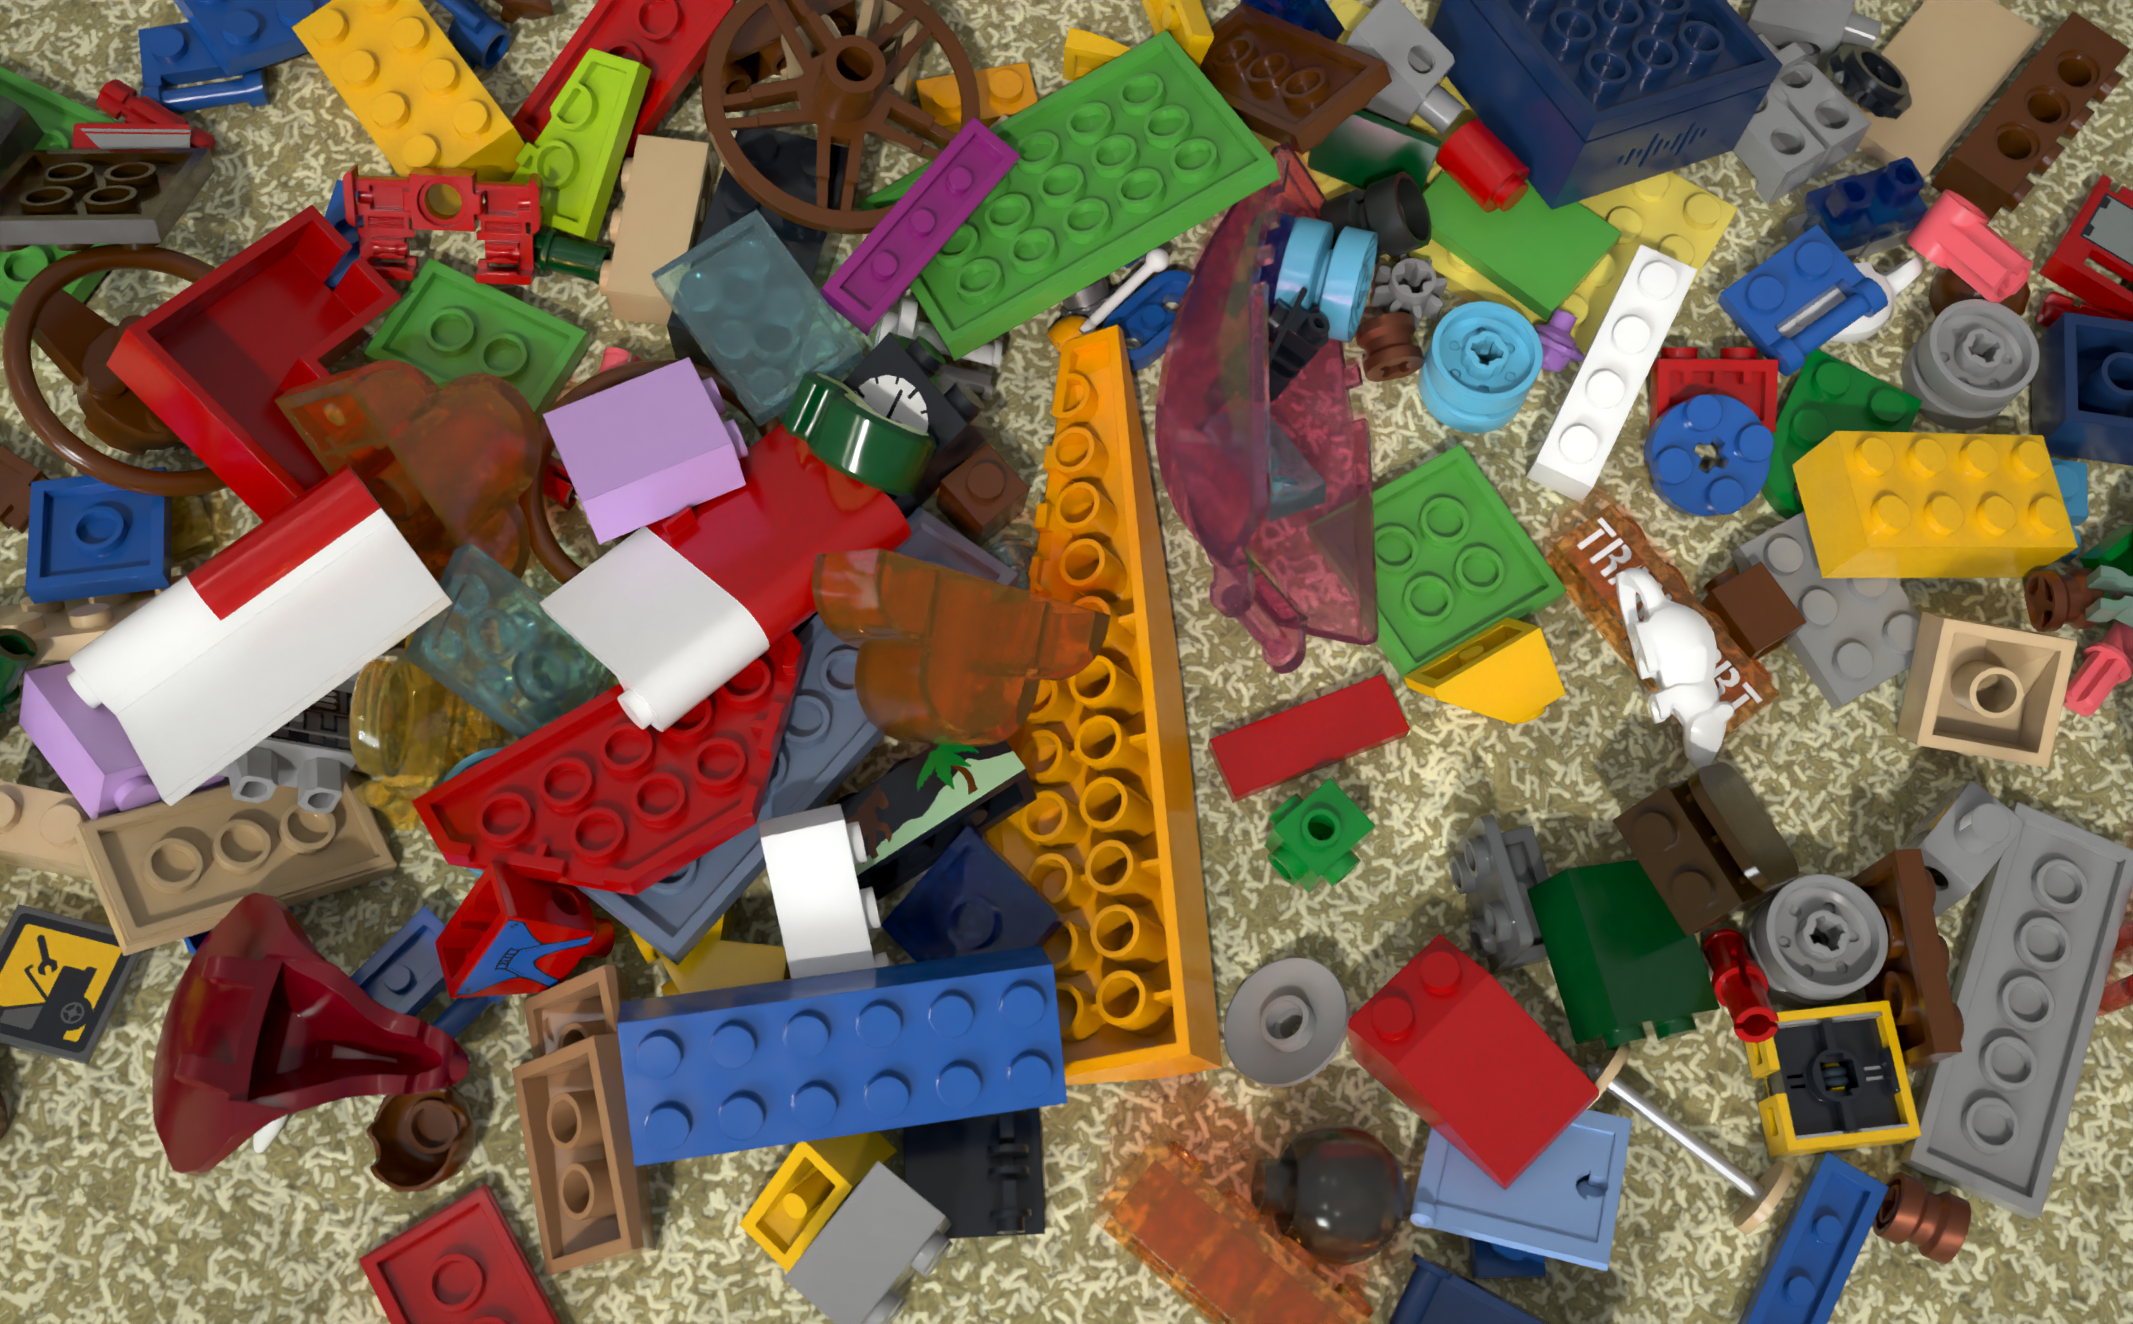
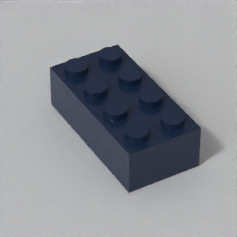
M2063 312L2037 340L2039 365L2032 379L2033 435H2043L2048 453L2052 455L2133 466V322Z

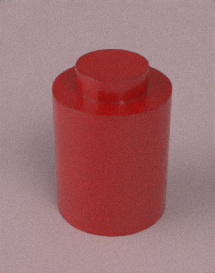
M1473 119L1455 131L1444 143L1437 155L1436 163L1485 213L1493 212L1498 208L1502 212L1508 211L1523 198L1529 188V185L1525 182L1530 172L1529 167L1480 119Z

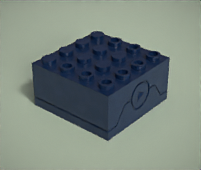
M1442 0L1430 32L1454 56L1455 64L1447 74L1448 79L1481 121L1529 167L1528 181L1551 210L1733 151L1769 90L1770 83H1773L1783 66L1727 0Z

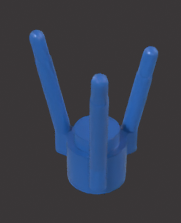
M435 0L455 16L448 30V38L454 42L455 49L473 71L476 65L485 70L492 69L509 49L511 34L507 27L492 18L474 0Z

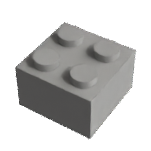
M877 1161L783 1279L835 1324H892L908 1302L907 1299L899 1294L916 1271L928 1277L953 1245L944 1235L952 1224L945 1215L880 1161Z

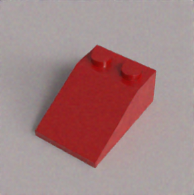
M1440 933L1349 1019L1347 1034L1354 1060L1504 1190L1599 1096V1089L1499 982Z

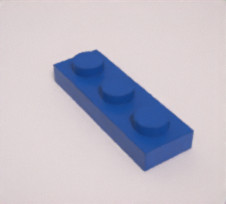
M1828 1151L1818 1154L1738 1324H1827L1889 1187Z

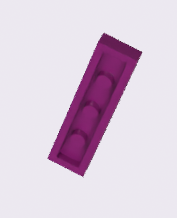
M973 116L826 282L820 291L819 297L868 336L1016 166L1020 155Z

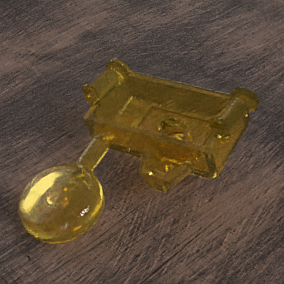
M450 599L453 602L450 606L406 637L403 658L394 656H377L363 666L355 683L349 717L352 755L361 771L373 776L383 777V780L363 782L357 789V799L364 806L374 807L385 814L389 825L399 831H411L423 822L412 804V800L441 785L447 774L460 761L478 752L480 739L498 741L504 729L506 717L505 687L502 682L489 681L490 674L485 667L487 658L486 642L461 599Z

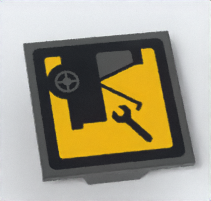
M18 904L0 938V1042L32 1053L56 1059L63 1058L88 1065L143 951L123 956L114 931L110 927Z

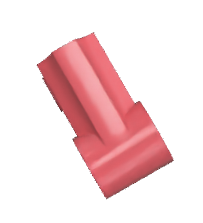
M1945 189L1906 237L1909 245L1922 256L1942 268L1951 269L1989 302L2000 303L2010 295L2016 294L2029 279V271L2034 263L1987 225L1990 219L1983 211L1949 189Z

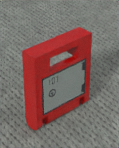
M2102 174L2085 196L2038 273L2094 307L2133 322V293L2084 264L2087 257L2133 283V191L2123 185L2117 193L2109 190L2113 179Z

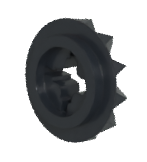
M1843 44L1829 60L1831 70L1834 72L1835 82L1843 86L1846 90L1845 95L1855 99L1860 108H1868L1877 117L1883 118L1885 116L1886 118L1897 119L1911 107L1912 98L1904 75L1889 59L1876 50L1863 45Z

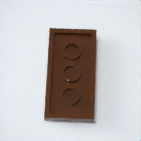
M1243 3L1239 4L1211 27L1214 39L1199 67L1200 71L1250 130L1302 155L1309 149L1322 143L1331 131L1354 112L1367 106L1376 94L1392 82L1384 61Z

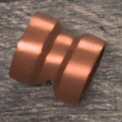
M1903 1172L1895 1173L1886 1184L1889 1188L1873 1221V1232L1878 1237L1894 1244L1906 1241L1917 1246L1922 1256L1940 1264L1949 1263L1955 1258L1967 1236L1972 1212L1970 1203L1966 1199L1947 1191L1934 1194L1926 1190L1921 1180Z

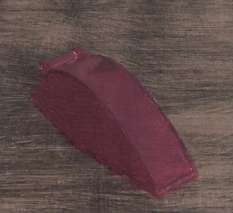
M1289 142L1275 146L1270 152L1276 160L1280 179L1230 207L1194 269L1171 328L1161 367L1155 412V445L1162 481L1177 515L1204 548L1210 563L1213 565L1210 602L1222 616L1235 618L1262 647L1263 660L1274 672L1279 674L1293 672L1302 664L1306 656V635L1362 646L1373 644L1378 640L1379 636L1370 430L1366 418L1353 421L1349 389L1363 385L1361 368L1358 365L1346 368L1342 341L1329 338L1325 346L1316 353L1307 366L1299 372L1297 377L1290 381L1279 397L1273 402L1269 400L1268 311L1274 305L1285 250L1298 218L1304 216L1320 220V209L1323 202L1327 201Z

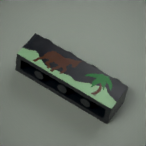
M983 713L969 723L966 722L954 726L936 744L915 757L900 760L888 770L885 776L859 792L841 797L833 805L840 804L845 824L859 821L867 862L854 865L859 890L872 887L877 902L1037 799L1025 766L987 714Z

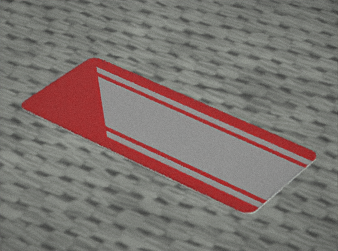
M76 123L73 126L72 149L190 148L191 127L188 124Z

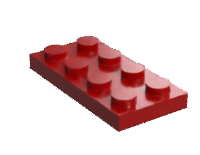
M598 0L511 120L512 125L521 135L534 144L552 118L551 105L589 48L641 63L652 71L621 163L617 181L622 173L625 157L633 158L638 134L651 135L705 62L715 32L722 20L737 3L733 0Z

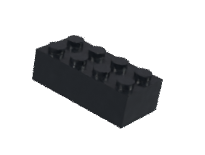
M770 128L737 130L734 138L750 163L767 180L789 195L804 202L817 205V140ZM836 144L830 145L827 208L832 210H839L847 147ZM724 166L667 323L675 358L682 360L689 357L691 362L792 388L821 301L819 294L822 287L828 281L843 234L811 229L779 216L749 195ZM859 181L855 184L853 203L859 189Z

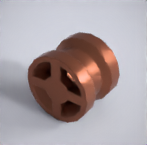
M1405 312L1382 314L1358 326L1355 338L1357 345L1366 352L1367 358L1364 361L1363 369L1369 381L1381 382L1403 378L1418 371L1423 366L1425 360L1422 350L1414 345L1412 339L1416 327L1411 314Z
M2073 568L2061 576L2053 570L2035 571L2031 574L2026 583L2024 597L2032 627L2038 632L2057 631L2063 624H2069L2073 629L2094 628L2099 622L2085 620L2086 608L2099 598H2104V593L2100 589L2086 588V577L2093 570L2090 568Z

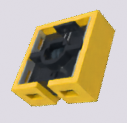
M1889 1000L1776 1012L1779 1021H1775V1023L1777 1022L1779 1027L1773 1037L1760 1043H1747L1744 1041L1752 1079L1764 1078L1768 1098L1758 1102L1770 1158L1901 1144L1922 1136Z

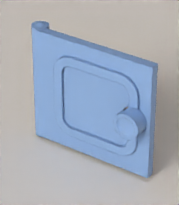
M1589 1109L1585 1110L1506 1190L1431 1127L1410 1221L1419 1227L1433 1228L1607 1271L1632 1119ZM1590 1174L1589 1180L1583 1181L1576 1186L1577 1181L1581 1177Z

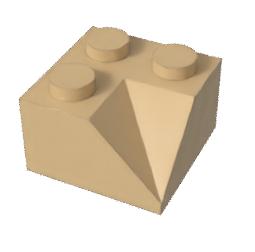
M1923 611L1898 721L1897 735L1919 746L2049 768L2077 641L1983 621Z

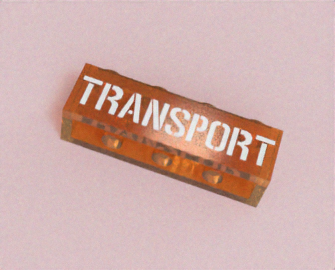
M1612 503L1554 544L1545 560L1567 589L1565 594L1650 692L1659 691L1654 678L1641 679L1639 676L1631 642L1628 638L1627 628L1619 606L1616 591V574L1627 568H1641L1653 576L1668 600L1687 606L1697 611L1706 619L1714 631L1717 645L1714 680L1719 693V701H1728L1734 707V715L1727 722L1723 742L1761 714L1780 695L1778 690L1772 685L1771 677L1765 667L1757 660L1748 658L1729 636V630L1724 621L1716 613L1703 607L1688 590L1686 580L1675 566L1665 563L1646 542V537L1641 527L1630 517L1623 516ZM1636 592V607L1639 621L1642 622L1644 621L1643 603L1640 595ZM1671 714V717L1682 728L1678 719L1673 714Z

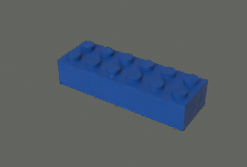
M1041 945L620 1002L617 1029L634 1166L1067 1103L1054 966Z

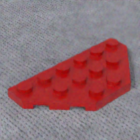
M791 631L663 732L657 730L651 724L642 730L629 718L617 699L618 696L625 692L621 684H618L411 802L449 865L485 870L491 861H500L507 863L511 870L527 878L635 896L757 823L806 660L802 645Z

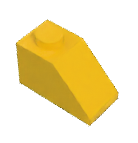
M1509 617L1504 618L1404 676L1407 687L1412 690L1511 724L1526 723L1540 717L1546 711L1548 704L1566 694L1541 628Z
M878 1131L798 1142L739 1225L788 1273L877 1161L886 1166L897 1150Z

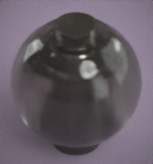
M1327 1122L1303 1129L1283 1145L1277 1159L1258 1158L1252 1174L1251 1205L1254 1214L1272 1216L1279 1235L1288 1246L1303 1257L1324 1265H1353L1368 1260L1381 1252L1395 1237L1401 1222L1409 1220L1414 1201L1412 1183L1409 1179L1404 1178L1402 1168L1392 1150L1375 1134L1349 1123Z

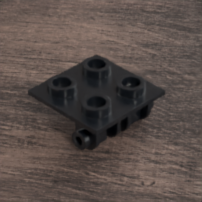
M1302 287L1287 306L1277 301L1257 328L1256 332L1261 335L1259 339L1254 342L1246 337L1236 349L1226 366L1227 369L1234 373L1233 376L1226 375L1217 385L1206 403V406L1213 410V413L1202 435L1207 437L1245 393L1257 404L1275 401L1290 381L1297 377L1299 372L1307 366L1309 361L1328 342L1330 325L1327 319L1318 313L1310 314L1300 307L1308 291L1306 288Z
M1039 1107L903 1127L905 1183L951 1222V1227L944 1234L948 1239L1045 1234Z

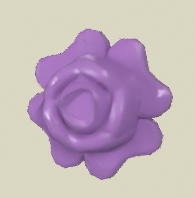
M1557 308L1553 312L1548 324L1536 325L1534 329L1542 345L1543 361L1541 368L1546 371L1552 370L1560 373L1570 361L1582 362L1585 356L1576 347L1577 344L1570 335L1577 317Z

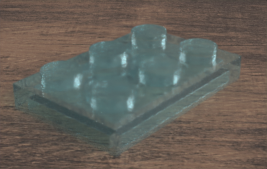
M757 209L651 273L657 289L758 427L788 408L804 373L818 371L832 378H837L864 360L862 348Z
M470 542L454 550L439 582V585L453 603L416 630L404 658L519 739L526 737L604 692L611 671L543 611L539 603L545 599L473 543Z

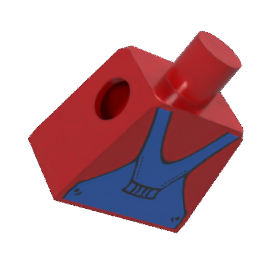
M491 861L434 943L450 998L540 993L563 983L582 957L606 958L614 946L615 930L610 919L594 917L587 895L574 885L527 878L511 870L505 862Z

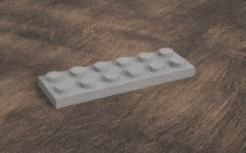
M2016 802L2009 809L2025 823L2024 828L1985 877L1951 990L1952 1002L1959 1007L1964 1022L1963 1038L1960 1041L1963 1052L1928 1066L1915 1109L1922 1136L1905 1142L1899 1163L2026 1219H2033L2042 1215L2133 886V850Z

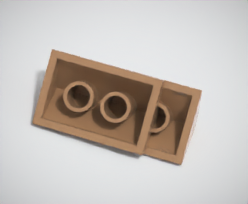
M616 964L602 965L523 1000L533 1060L512 1068L547 1276L656 1250L647 1165L634 1166L617 1029L620 1002L630 1001L628 977Z

